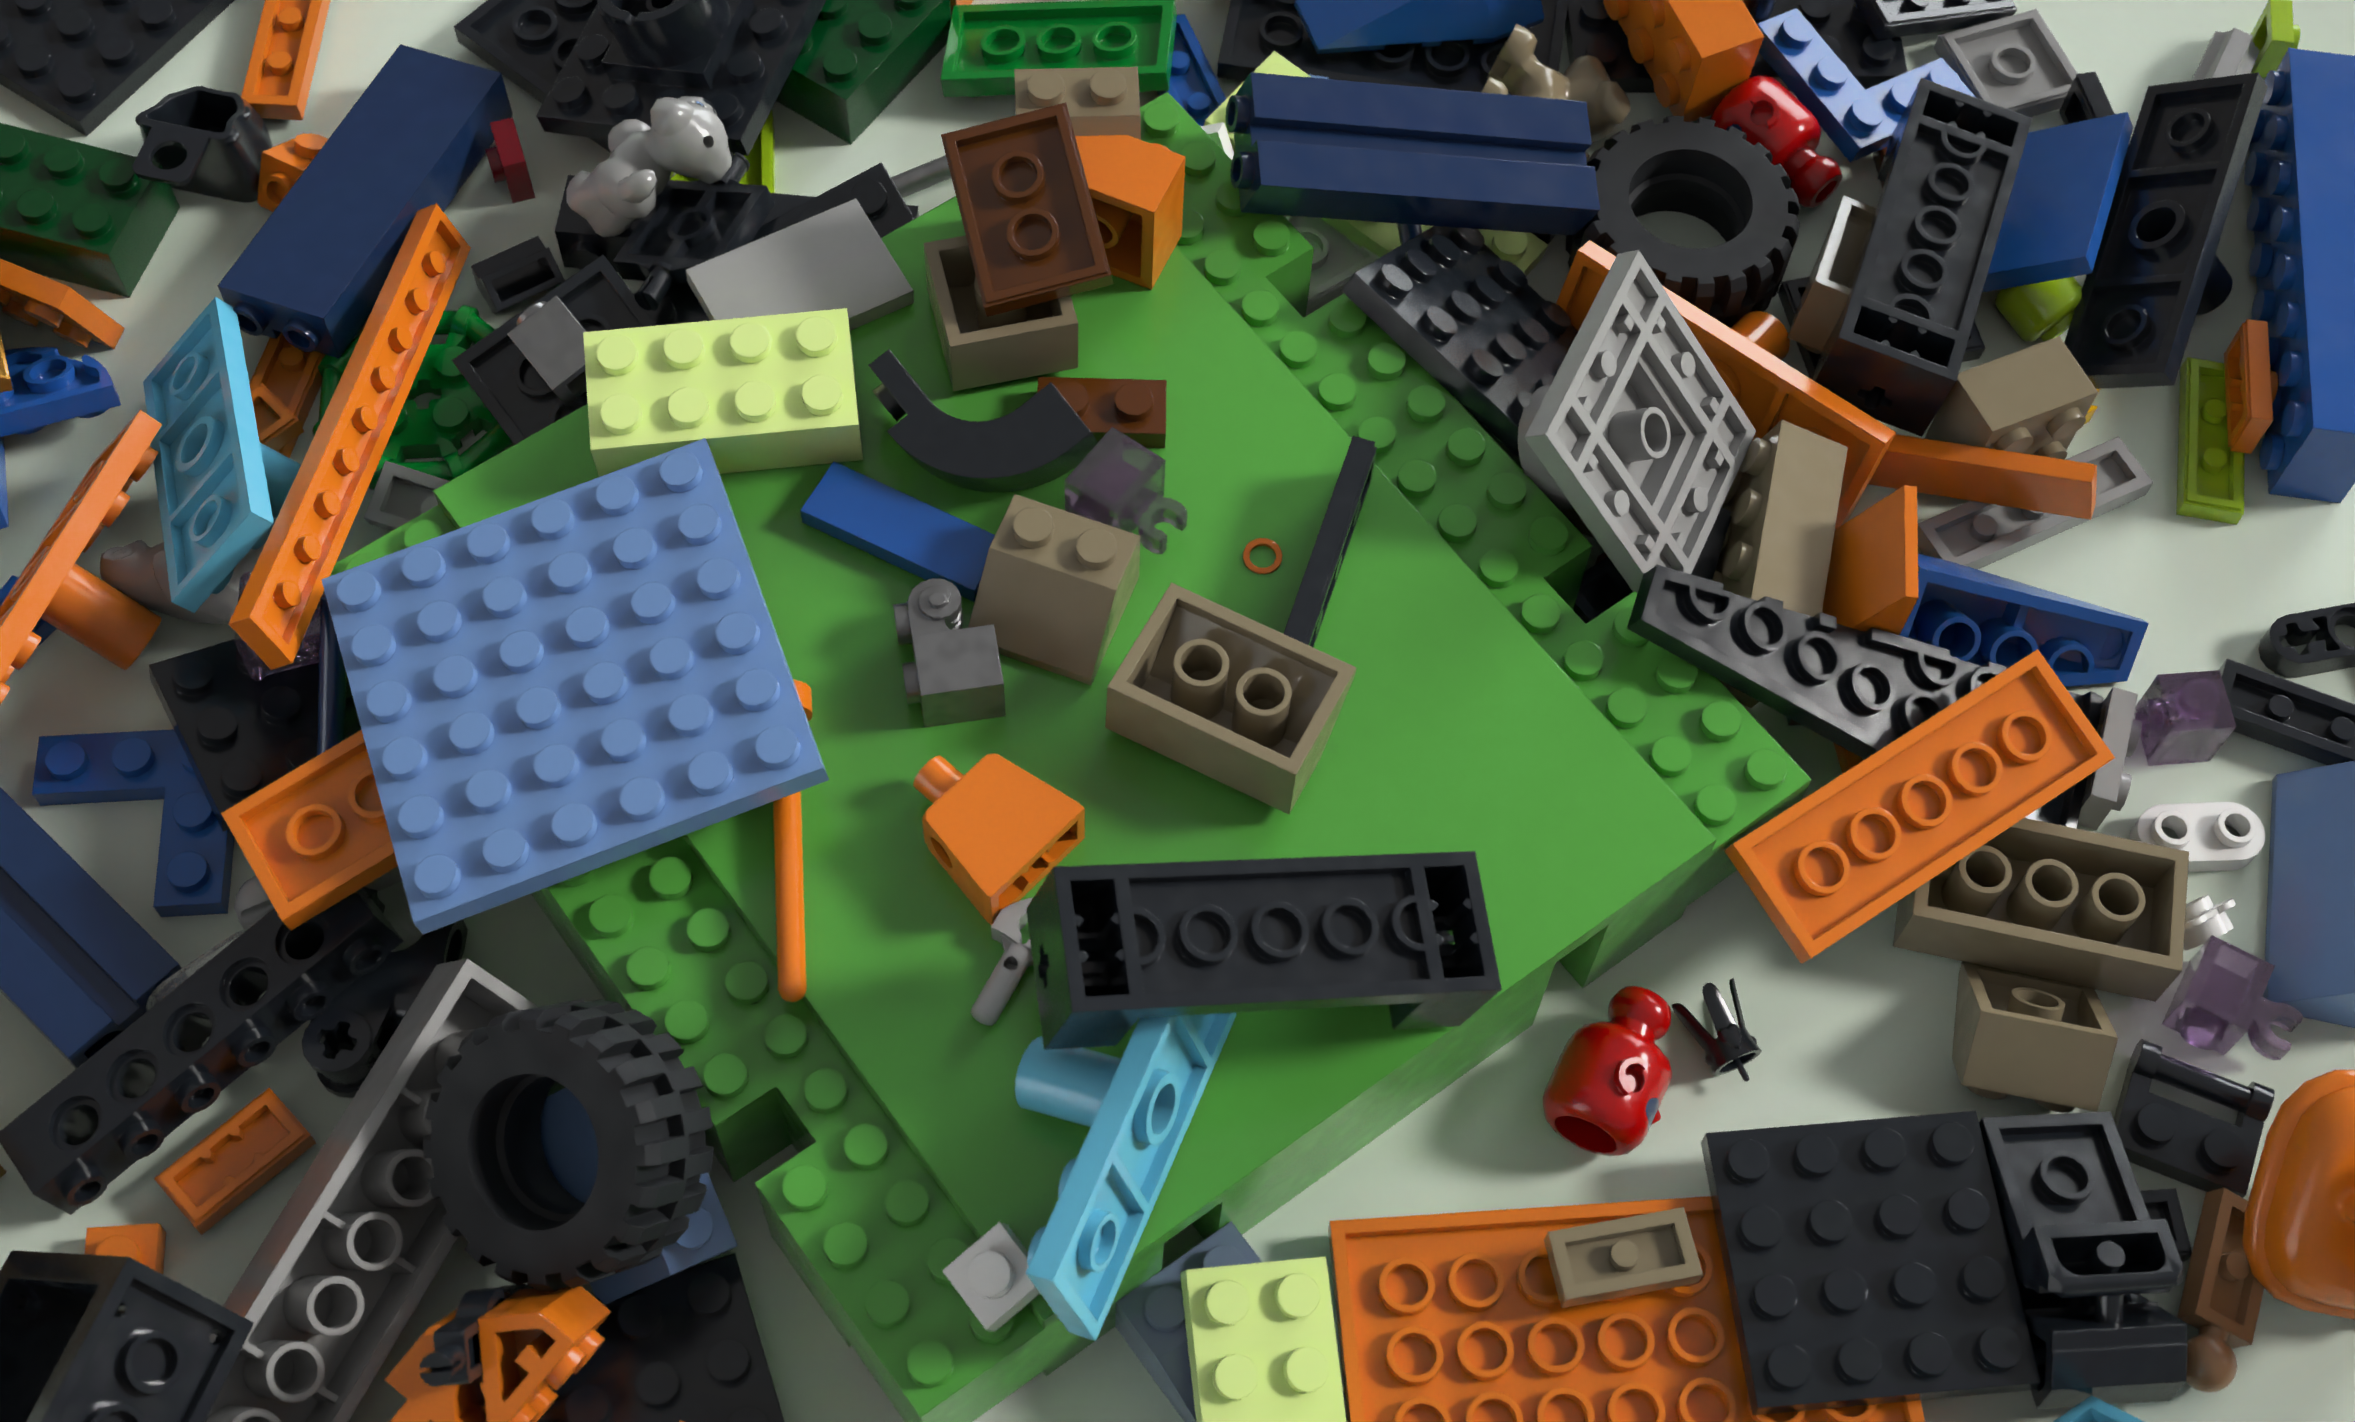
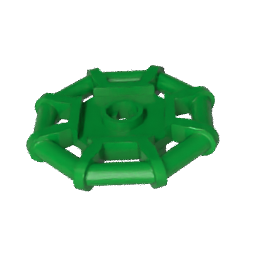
M462 305L458 310L443 312L434 335H448L445 344L429 345L370 482L369 489H375L385 461L451 481L503 452L513 443L452 361L469 349L472 342L476 344L495 330L479 317L477 308ZM360 335L351 341L339 359L325 355L318 365L319 372L322 375L319 417L318 422L312 429L313 436H315ZM424 393H433L434 395L441 396L440 399L430 400L429 406L426 409H418L414 401L417 396ZM473 430L474 436H476L482 430L487 432L459 455L458 450L463 447L461 439ZM420 458H442V459H443V461L405 462L406 459H420Z

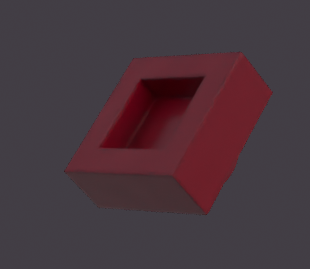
M513 117L491 122L490 126L496 146L486 148L485 151L494 182H507L513 203L535 198Z

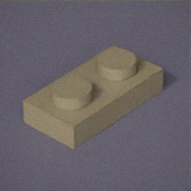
M1684 1207L1549 1231L1544 1239L1561 1308L1695 1284L1703 1276Z

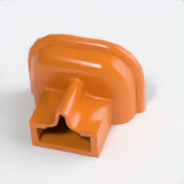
M2335 1069L2304 1082L2281 1104L2267 1133L2245 1210L2242 1246L2252 1275L2273 1298L2302 1310L2355 1320V1069Z

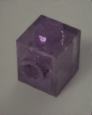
M2220 670L2158 674L2141 700L2138 701L2134 713L2135 719L2142 721L2140 737L2149 766L2209 762L2236 728Z

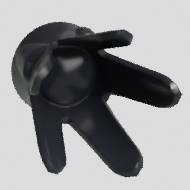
M1734 978L1730 979L1729 985L1738 1025L1718 988L1713 983H1706L1703 986V997L1718 1036L1716 1039L1712 1037L1683 1004H1672V1009L1677 1017L1704 1049L1706 1063L1711 1066L1713 1074L1719 1076L1738 1069L1742 1079L1746 1082L1749 1081L1750 1078L1744 1065L1755 1059L1762 1050L1757 1045L1756 1038L1751 1036L1746 1029Z

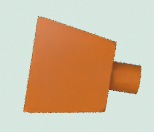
M990 753L985 755L965 775L939 755L929 760L915 777L914 788L933 803L922 816L924 841L928 849L991 926L1003 908L1020 901L1053 867L1059 864L1085 839V808L1080 803L999 754Z

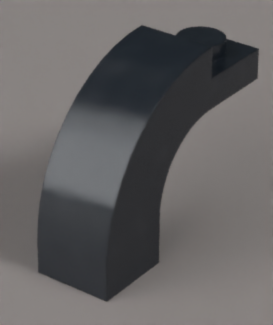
M890 349L869 364V367L882 382L873 390L874 394L893 418L899 421L887 432L922 468L953 485L969 490L997 493L1030 489L1051 482L1068 473L1101 448L1092 432L1052 382L1013 412L998 419L976 422L952 417L936 407Z

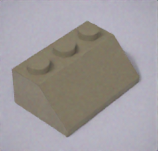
M1171 583L1107 686L1105 728L1290 814L1320 761L1355 677L1357 667Z

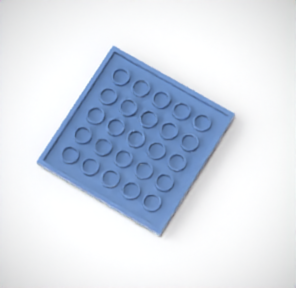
M706 438L321 579L413 923L422 934L829 780Z

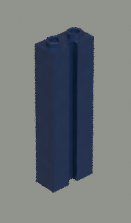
M400 44L218 284L224 302L233 306V310L237 313L240 330L253 336L264 335L277 339L282 332L284 338L301 351H316L339 359L369 318L417 211L437 203L444 212L485 155V149L490 148L495 141L490 123L512 117L513 113L502 73Z
M1251 72L1236 95H1232L1227 103L1226 127L1228 132L1234 133L1235 154L1231 163V183L1235 189H1239L1240 209L1243 213L1575 236L1600 211L1595 166H1587L1585 151L1592 145L1586 101Z
M0 787V992L77 1069L189 977L180 964Z

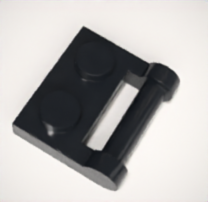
M2141 1039L2133 1051L2127 1068L2114 1122L2130 1163L2205 1192L2226 1188L2243 1198L2247 1194L2264 1122L2271 1110L2275 1091L2254 1081L2249 1086L2169 1057L2162 1054L2161 1046ZM2152 1079L2238 1111L2235 1125L2150 1093L2149 1089Z

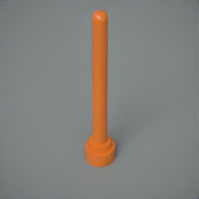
M794 680L809 722L812 718V689L808 684ZM801 791L773 801L778 993L787 1002L801 1000L807 990Z

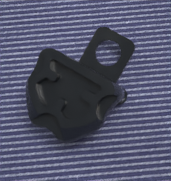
M195 86L166 95L156 105L136 116L135 121L140 127L144 142L133 163V170L137 177L170 184L171 188L236 202L249 203L257 200L261 155L263 151L273 146L262 117L240 95L234 92ZM152 161L161 163L163 169L154 166Z

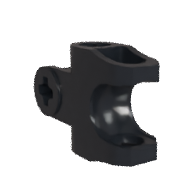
M363 887L384 914L385 905L378 898V891ZM464 920L422 934L420 939L408 948L390 952L376 970L362 975L334 998L325 1012L310 1021V1024L304 1031L301 1042L303 1055L312 1068L316 1070L317 1077L327 1091L338 1097L353 1098L436 965L462 960L468 933ZM321 946L316 949V951L313 953V955L318 952V950L321 948Z

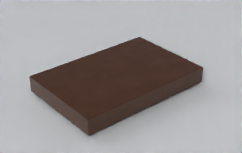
M1066 102L941 134L987 317L1114 284Z

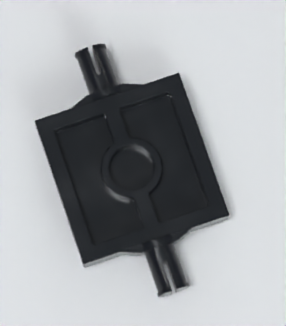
M730 152L732 157L731 167L722 179L712 184L701 180H669L661 194L657 196L655 207L647 216L639 221L612 261L622 279L644 281L640 289L635 293L634 298L637 304L645 310L650 311L652 309L656 311L670 287H674L676 284H688L686 269L750 243L774 207L775 202L766 185L739 183L750 168L749 161L742 154L735 152L733 155Z

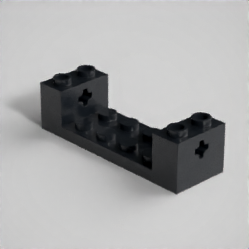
M1920 79L1889 140L1877 179L1884 181L1885 184L1845 308L1821 351L1812 380L1878 421L1921 437L1924 435L1957 381L2032 118L1932 81Z
M1475 851L1053 867L1026 908L1044 1050L1116 1046L1139 1018L1389 1004L1393 1030L1460 1026L1502 990Z

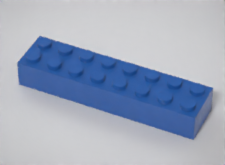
M2288 48L2277 70H2270L2264 82L2268 87L2249 145L2250 155L2244 172L2245 185L2251 186L2252 201L2247 213V229L2254 231L2255 243L2250 256L2249 273L2251 277H2256L2257 293L2254 297L2251 315L2252 320L2268 322L2270 371H2275L2278 375V389L2272 404L2273 422L2265 432L2260 449L2259 463L2261 469L2267 470L2268 494L2341 503L2355 484V56Z

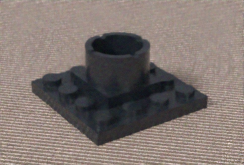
M597 0L598 4L536 117L544 132L608 139L611 129L627 119H638L651 127L650 111L657 99L664 97L678 99L683 96L703 97L712 102L717 116L723 123L730 152L733 154L737 152L743 156H748L826 0Z

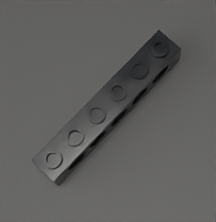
M364 888L359 889L292 931L281 921L275 908L272 909L0 1131L2 1147L33 1195L72 1215L81 1206L87 1205L99 1198L106 1190L107 1185L137 1160L156 1151L163 1143L164 1138L193 1114L212 1105L219 1097L221 1091L250 1067L268 1059L275 1051L276 1046L301 1025L325 1012L332 1000L357 979L376 970L384 962L387 955L404 940ZM321 946V948L318 950V952L313 955V953L316 951V949Z

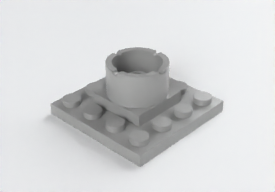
M1635 250L1617 254L1552 383L1536 389L1528 399L1530 404L1523 409L1518 427V450L1523 473L1538 486L1559 510L1575 509L1633 592L1636 591L1638 593L1643 574L1656 565L1692 574L1756 430L1641 252Z

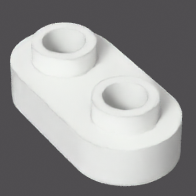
M2234 802L2159 804L2148 808L2132 827L2130 840L2188 851V872L2232 871L2247 866L2260 852L2265 842V830L2261 820L2253 811ZM2225 825L2234 828L2241 837L2229 833ZM2162 827L2172 829L2177 834L2178 839L2168 837L2163 832Z

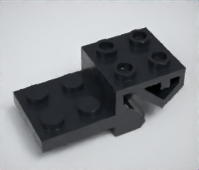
M2111 1111L1982 1117L1979 1121L2000 1214L2014 1253L2011 1260L2041 1382L2031 1390L2036 1408L2075 1407L2091 1395L2108 1404L2170 1401L2186 1383L2188 1324L2159 1307L2158 1302H2151L2140 1294L2170 1292L2173 1286L2182 1284L2184 1266L2167 1220H2150Z

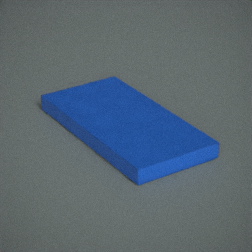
M2128 112L2028 132L1982 293L2092 273L2133 131Z

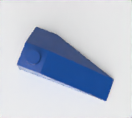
M1295 0L1294 4L1317 54L1383 50L1387 45L1421 43V47L1440 46L1442 41L1473 39V44L1492 43L1508 37L1516 24L1528 29L1542 23L1544 20L1541 0Z
M1918 554L1919 598L1900 636L1950 650V656L1980 666L1987 662H1993L2006 666V669L2038 649L2065 687L2127 681L2149 623L2137 617L1958 563Z

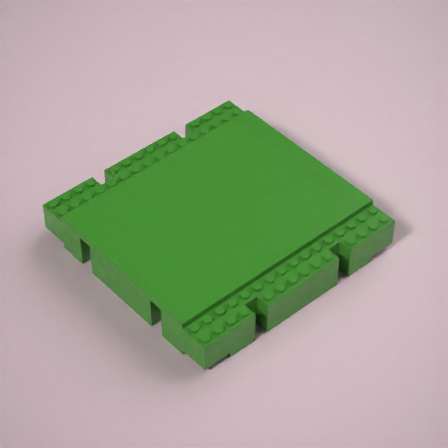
M1169 92L1140 107L1141 140L1148 143L1161 144L1172 152L1186 156L1182 236L1152 290L1112 275L1113 285L1071 295L1078 320V368L953 391L927 291L923 243L966 235L956 196L881 238L913 289L914 303L850 331L863 460L838 462L839 464L994 535L1004 518L1014 494L1141 536L1139 579L1092 685L999 654L1004 681L1006 716L924 727L921 702L907 704L902 663L915 662L912 643L898 644L893 605L906 603L912 589L926 580L802 523L800 510L832 463L720 474L793 680L804 682L812 689V718L809 721V725L829 778L828 781L801 791L806 993L797 1002H787L778 993L773 802L531 893L604 999L619 1003L625 1012L637 1010L653 1019L657 1025L653 1034L669 1033L683 1049L684 1053L679 1057V1060L684 1068L694 1066L703 1085L702 1088L696 1090L701 1107H710L713 1128L705 1130V1143L713 1147V1154L733 1182H736L791 1144L798 1152L797 1155L755 1182L771 1237L844 1341L856 1351L905 1422H973L1041 1372L1048 1376L1095 1342L1094 1340L1069 1333L1041 1294L1036 1296L995 1332L988 1331L983 1327L942 1271L999 1222L1008 1225L1028 1251L1035 1233L1041 1227L1047 1226L1059 1199L1058 1187L1062 1172L1070 1160L1077 1159L1090 1127L1020 1107L1017 1103L1015 1081L1021 1058L1029 1044L1034 1039L1042 1037L1033 965L1026 969L994 1025L981 1024L971 1014L972 1006L995 969L1004 950L1002 943L992 939L991 925L982 917L930 852L924 841L922 816L933 803L916 790L913 783L918 772L929 760L941 755L965 775L985 755L990 753L999 754L1080 803L1085 808V839L1055 867L1476 852L1502 990L1462 1025L1452 1027L1393 1030L1389 1004L1237 1013L1097 1340L1115 1327L1116 1302L1162 1270L1165 1242L1190 1224L1195 1227L1204 1240L1231 1221L1241 1235L1246 1233L1531 1027L1556 962L1559 961L1582 988H1585L1679 920L1688 905L1737 871L1724 850L1801 801L1812 780L1716 677L1627 629L1637 596L1636 591L1585 624L1573 609L1593 545L1538 486L1523 473V470L1464 407L1344 293L1306 316L1314 247L1284 215L1241 212L1239 189H1235L1231 183L1232 160ZM890 349L936 407L952 417L976 422L998 419L1019 408L1037 393L1038 377L1167 380L1165 448L1101 447L1068 473L1034 488L1004 493L969 490L948 483L922 468L887 432L899 421L893 418L874 394L873 390L882 382L869 367V364ZM588 404L435 489L433 492L438 502L437 506L336 562L330 576L598 478L599 475L590 450ZM1356 436L1375 442L1374 447H1377L1373 475L1314 648L1357 667L1320 761L1290 814L1105 728L1107 686L1171 583L1280 633H1284L1352 437ZM1257 538H1268L1276 542L1282 551V562L1279 568L1269 574H1257L1249 570L1243 561V551L1250 541ZM1266 546L1255 547L1250 552V560L1257 567H1269L1276 559L1274 551ZM961 596L963 629L969 626L975 602ZM1048 874L1021 900L1033 898ZM1028 922L1020 930L1022 944L1027 943L1030 939ZM1138 1020L1116 1046L1084 1048L1122 1058Z

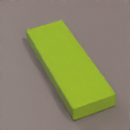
M2187 357L2180 368L2176 515L2237 525L2244 515L2245 453L2230 451V447H2228L2224 363Z

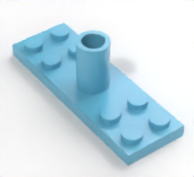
M217 297L209 303L143 381L147 414L163 424L152 440L151 447L158 451V455L153 463L171 602L193 613L198 610L211 594H218L227 586L234 568L251 549L256 550L266 542L273 527L274 519L277 518L301 466L300 463L259 441L238 316L233 310V306Z
M1237 1013L1139 1018L1122 1058L1085 1048L1044 1050L1042 1037L1034 1039L1025 1050L1015 1081V1096L1018 1105L1031 1111L1090 1127L1077 1159L1070 1160L1062 1172L1058 1187L1059 1199L1047 1226L1041 1227L1031 1241L1027 1256L1028 1268L1025 1272L1069 1333L1090 1340H1097Z

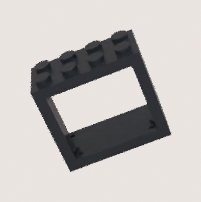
M11 1250L0 1270V1422H205L254 1323L130 1257ZM210 1334H216V1340L213 1343L209 1340Z

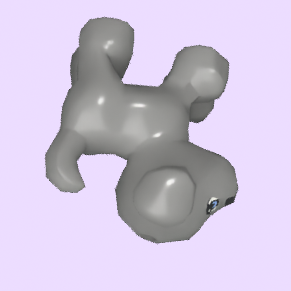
M683 96L678 99L664 97L657 99L651 108V127L638 119H627L614 126L608 135V148L611 151L609 159L599 163L592 173L580 171L569 182L566 190V199L571 210L584 217L598 235L602 237L617 236L629 229L635 220L642 219L655 207L657 196L661 194L666 184L676 173L701 180L708 184L722 179L732 165V157L725 128L717 116L712 102L703 97Z

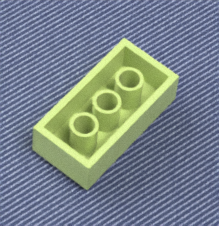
M847 308L583 332L590 450L599 477L706 438L719 474L833 463V461L838 463L863 460Z

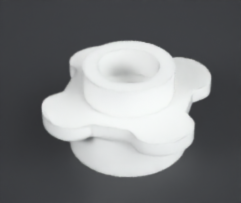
M2205 895L2186 904L2185 951L2205 944L2234 928L2225 912L2236 905L2233 898L2213 905L2210 897Z

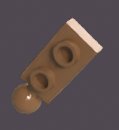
M2226 1188L2209 1191L2205 1194L2177 1318L2199 1329L2198 1336L2187 1340L2186 1383L2198 1391L2208 1393L2220 1391L2233 1381L2237 1372V1360L2231 1348L2252 1345L2264 1287L2251 1273L2242 1246L2244 1215L2248 1201Z

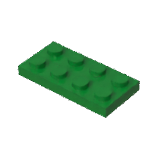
M1091 0L954 5L940 78L944 97L1015 95L1014 69L1138 67L1139 92L1169 90L1177 20L1175 0Z

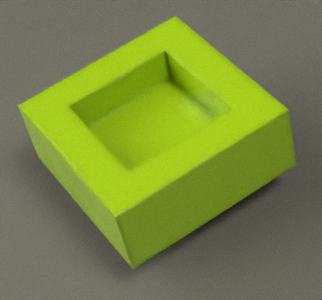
M2269 0L2251 33L2255 47L2260 50L2253 65L2252 73L2259 72L2262 78H2266L2270 70H2277L2288 48H2298L2300 26L2293 24L2292 0Z

